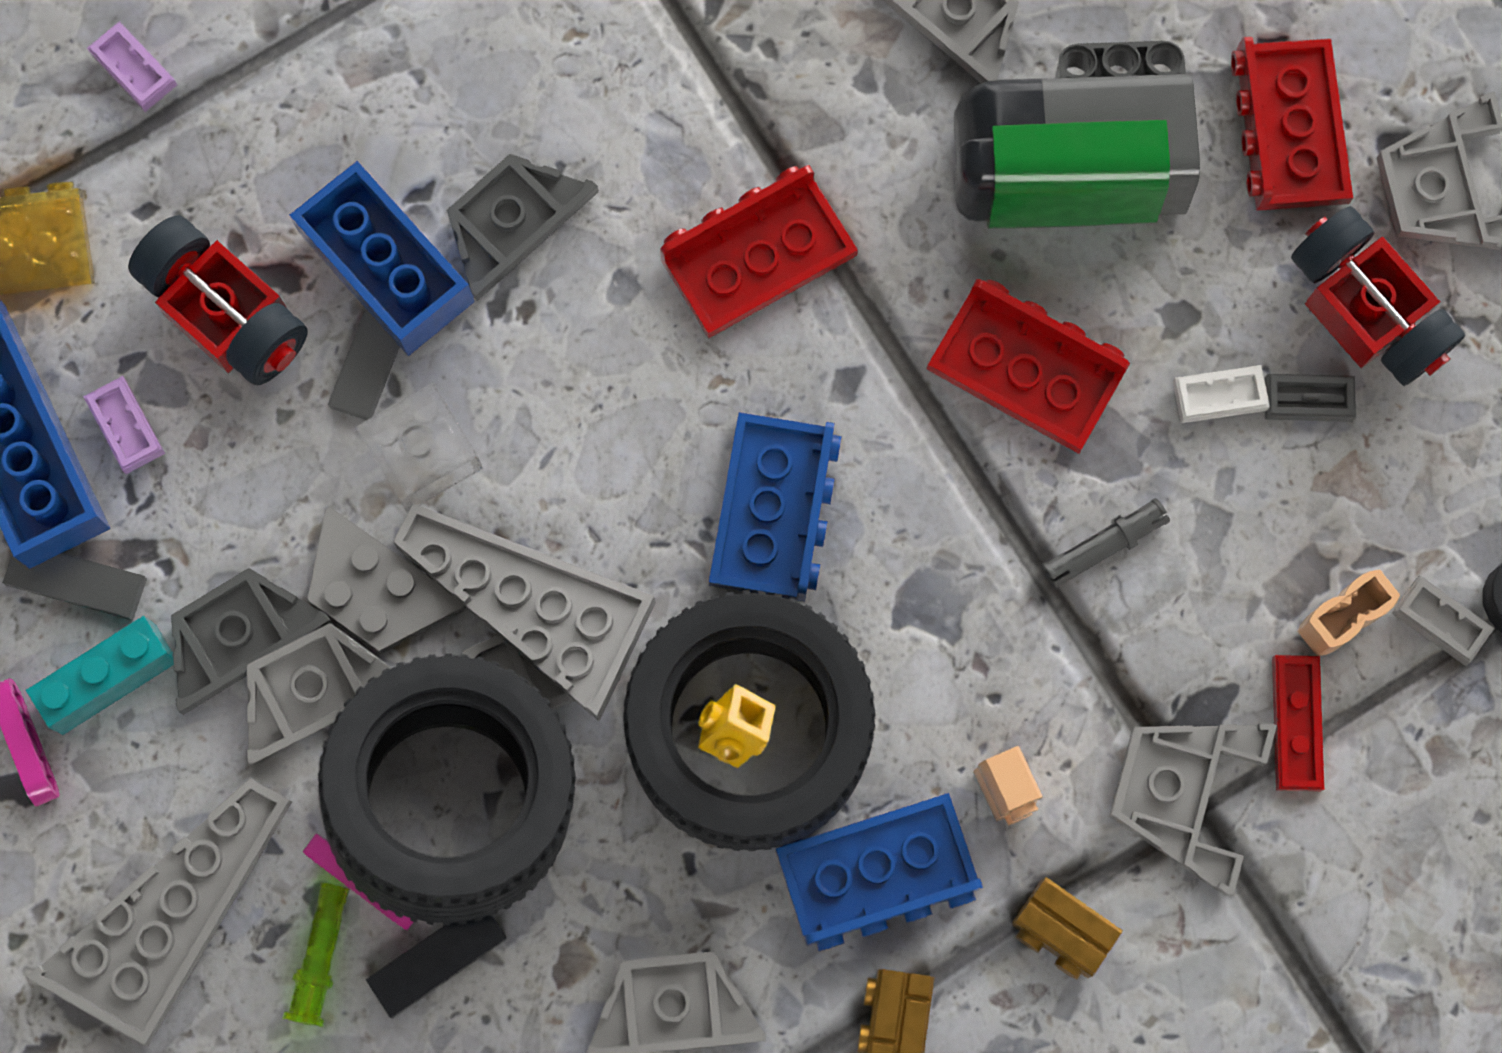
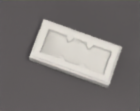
M1261 365L1176 377L1173 381L1181 423L1267 411L1270 407Z

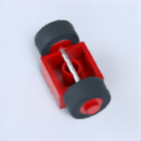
M1348 206L1329 219L1326 216L1309 228L1305 233L1307 238L1291 255L1293 262L1314 284L1324 280L1339 269L1316 287L1305 302V305L1361 369L1393 345L1380 360L1401 385L1406 386L1425 372L1431 376L1451 360L1447 354L1466 335L1453 322L1445 310H1437L1429 316L1441 301L1383 236L1359 255L1354 256L1369 242L1375 232L1362 219L1355 208Z
M172 216L157 224L143 237L130 257L128 270L131 276L152 295L158 297L155 304L164 316L228 374L235 369L253 385L265 384L279 375L294 360L306 341L308 335L307 327L287 309L280 295L218 240L210 246L208 238L182 216Z

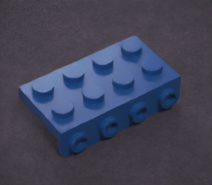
M738 413L709 586L737 591H750V593L758 594L759 591L773 596L780 594L782 598H793L803 602L806 600L807 589L816 591L820 564L812 563L814 546H824L828 522L819 520L821 504H831L835 478L826 477L828 462H838L842 436L833 435L835 423L826 422L825 426Z
M949 793L775 849L806 947L816 944L819 952L844 944L843 935L859 929L862 937L889 929L887 920L904 915L906 923L933 915L930 906L948 901L950 909L976 901L974 892L983 888L981 879L977 877Z

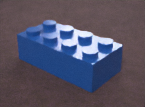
M358 161L354 162L289 215L299 234L379 322L407 356H410L475 302L469 284Z

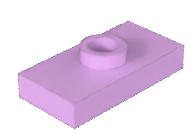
M120 21L87 47L93 58L144 112L177 86L174 78Z
M123 376L83 396L125 474L166 454L132 389Z

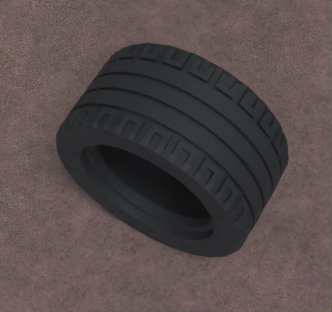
M743 591L742 594L728 592L726 596L718 597V595H715L710 600L695 602L694 607L691 609L686 607L681 611V614L670 618L664 628L660 627L656 631L657 634L646 643V649L644 652H640L636 666L631 671V679L627 683V693L623 704V721L626 746L634 772L643 791L655 808L662 813L663 817L673 823L679 830L686 832L688 836L695 837L705 844L716 845L717 848H729L734 851L748 850V852L762 849L771 850L774 847H782L794 841L802 840L803 837L811 835L821 826L828 823L839 812L854 792L870 756L874 738L876 712L873 701L874 693L870 687L871 681L866 674L863 661L859 660L857 656L858 651L850 645L845 634L841 635L837 631V625L827 621L821 612L816 614L812 611L811 606H803L793 598L787 600L782 598L780 594L773 596L767 595L766 592L759 591L758 594H750V591ZM760 654L781 660L797 670L809 682L821 703L825 719V742L822 750L812 766L801 777L777 791L760 795H739L717 789L699 778L686 765L675 746L672 737L673 716L684 688L703 668L728 656Z
M452 653L436 657L435 654L421 659L416 657L411 662L405 664L404 662L397 663L396 667L383 670L382 675L369 679L368 684L364 687L360 686L355 691L356 695L344 703L343 711H338L334 725L330 726L327 731L328 739L323 742V752L319 760L318 794L326 837L332 854L336 858V863L342 868L347 879L355 884V888L360 893L363 892L368 900L372 903L376 901L380 904L381 909L385 911L390 910L400 918L403 916L409 917L410 921L413 922L420 920L425 921L429 925H434V922L443 923V926L455 922L466 924V921L474 919L477 922L482 920V917L497 915L498 911L502 908L507 910L514 902L525 898L526 892L529 890L533 891L537 883L548 874V869L550 866H553L566 837L574 802L576 773L574 771V755L571 754L572 745L570 740L567 739L565 725L559 722L560 716L551 709L549 700L540 695V690L529 686L528 680L523 676L519 677L515 674V671L509 668L505 670L500 667V664L494 661L490 663L485 661V658L480 657L473 659L468 658V655L464 654L452 656ZM432 728H463L486 736L509 755L517 767L523 782L525 802L515 822L495 842L470 854L439 857L419 853L404 846L382 827L369 803V792L373 777L386 755L406 738Z

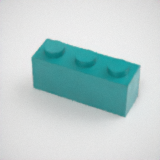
M143 615L26 689V692L47 727L64 735L174 665V652L157 625Z

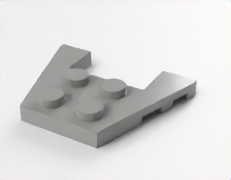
M1495 92L1485 94L1471 105L1459 108L1450 113L1445 119L1430 127L1426 126L1380 151L1376 158L1397 237L1502 250V215L1488 218L1483 217L1463 140L1499 134L1502 131V116Z
M1260 723L1258 725L1226 724L1193 727V725L1134 727L1129 738L1109 816L1221 894L1229 897L1234 896L1244 856L1199 843L1198 837L1219 755H1227L1261 766L1266 765L1277 725Z

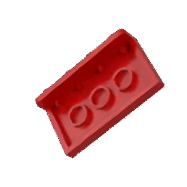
M1252 36L1242 37L1237 49L1231 53V71L1233 76H1239L1240 90L1236 94V109L1238 116H1244L1245 130L1242 131L1241 148L1243 155L1249 156L1251 171L1247 172L1246 186L1249 197L1254 196L1256 211L1350 204L1354 197L1331 38L1254 44Z
M810 165L800 169L797 166L788 168L776 178L775 183L764 189L760 187L750 189L739 198V203L726 210L723 208L714 209L702 218L701 224L688 231L685 228L676 230L665 238L664 244L660 247L661 261L708 339L858 255L857 247L815 182L814 171Z
M976 279L965 302L930 359L926 370L1080 454L1126 373L1130 362L1124 358V353L1117 347L1108 343L1100 345L1087 338L1085 331L1079 326L1070 322L1060 323L1047 316V311L1039 304L1032 301L1022 302L1009 295V290L1002 284L994 280H987L985 282L981 279Z

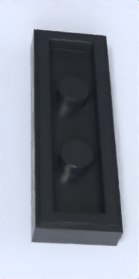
M490 915L482 917V920L477 922L473 919L466 921V924H459V922L450 923V925L443 926L365 980L389 1017L393 1019L508 938L494 917Z

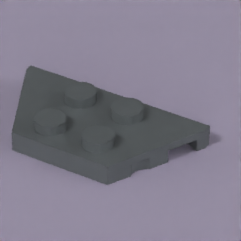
M512 154L504 158L447 209L473 297L477 301L481 299L599 192L598 186L593 181L587 179L585 182L564 176L560 170L548 166H535L529 160Z
M250 568L244 570L171 615L172 637L175 639L173 661L174 671L177 673L178 698H176V707L178 711L184 715L247 676L248 663L333 622L324 612L315 609Z

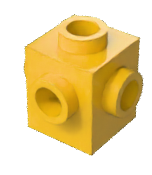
M735 684L717 702L711 701L704 708L699 719V726L702 727L698 748L717 757L722 762L739 768L751 756L760 755L766 747L770 737L775 705Z

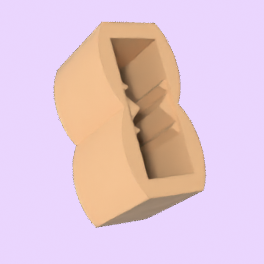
M1381 570L1369 571L1344 588L1337 597L1324 602L1302 621L1297 632L1316 656L1330 654L1354 638L1361 629L1371 625L1388 613L1397 603L1400 594Z
M1019 746L984 760L973 771L996 821L1005 818L1009 826L1033 815V812L1039 810L1036 803L1043 796Z

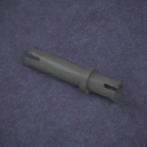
M1154 498L1151 502L1125 517L1118 515L1111 520L1112 524L1050 561L1044 562L1041 566L1044 572L1047 571L1045 576L1050 584L1057 589L1070 579L1125 547L1129 550L1138 545L1137 540L1170 523L1169 516H1163L1167 513L1166 509L1157 498Z

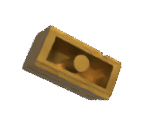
M1047 877L1038 883L1011 924L1019 930L1016 938L1021 943L1039 953L1042 947L1058 957L1054 965L1076 980L1081 974L1086 978L1093 977L1123 931Z
M878 969L876 979L868 977L864 1005L872 1006L870 1025L861 1024L857 1052L924 1053L935 977L886 969Z

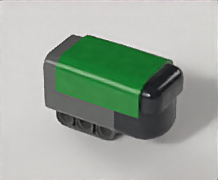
M1170 41L1080 43L1069 45L1063 49L1059 56L1055 79L1036 78L987 81L974 86L962 95L954 111L956 156L954 189L956 206L959 213L967 220L987 221L988 229L1156 223L1159 215L1186 214L1199 182L1200 153L1192 74H1186L1183 51L1177 44ZM1154 65H1165L1171 71L1161 72ZM1121 66L1127 70V73H1116L1110 67ZM1072 67L1083 70L1084 74L1074 75L1067 69Z

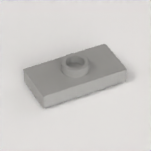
M1418 576L1392 611L1394 616L1465 666L1471 663L1494 630V627L1422 576Z

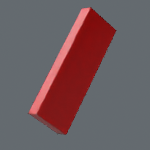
M1275 655L1272 657L1274 724L1277 725L1274 734L1276 791L1321 792L1325 790L1320 656Z

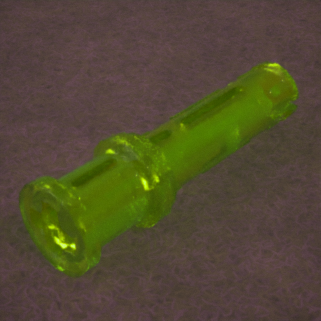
M321 883L301 969L297 968L296 973H293L292 980L295 982L289 1011L283 1013L282 1019L323 1027L324 1019L321 1018L327 989H331L334 983L332 981L333 976L329 975L344 907L350 891L349 888L330 883Z

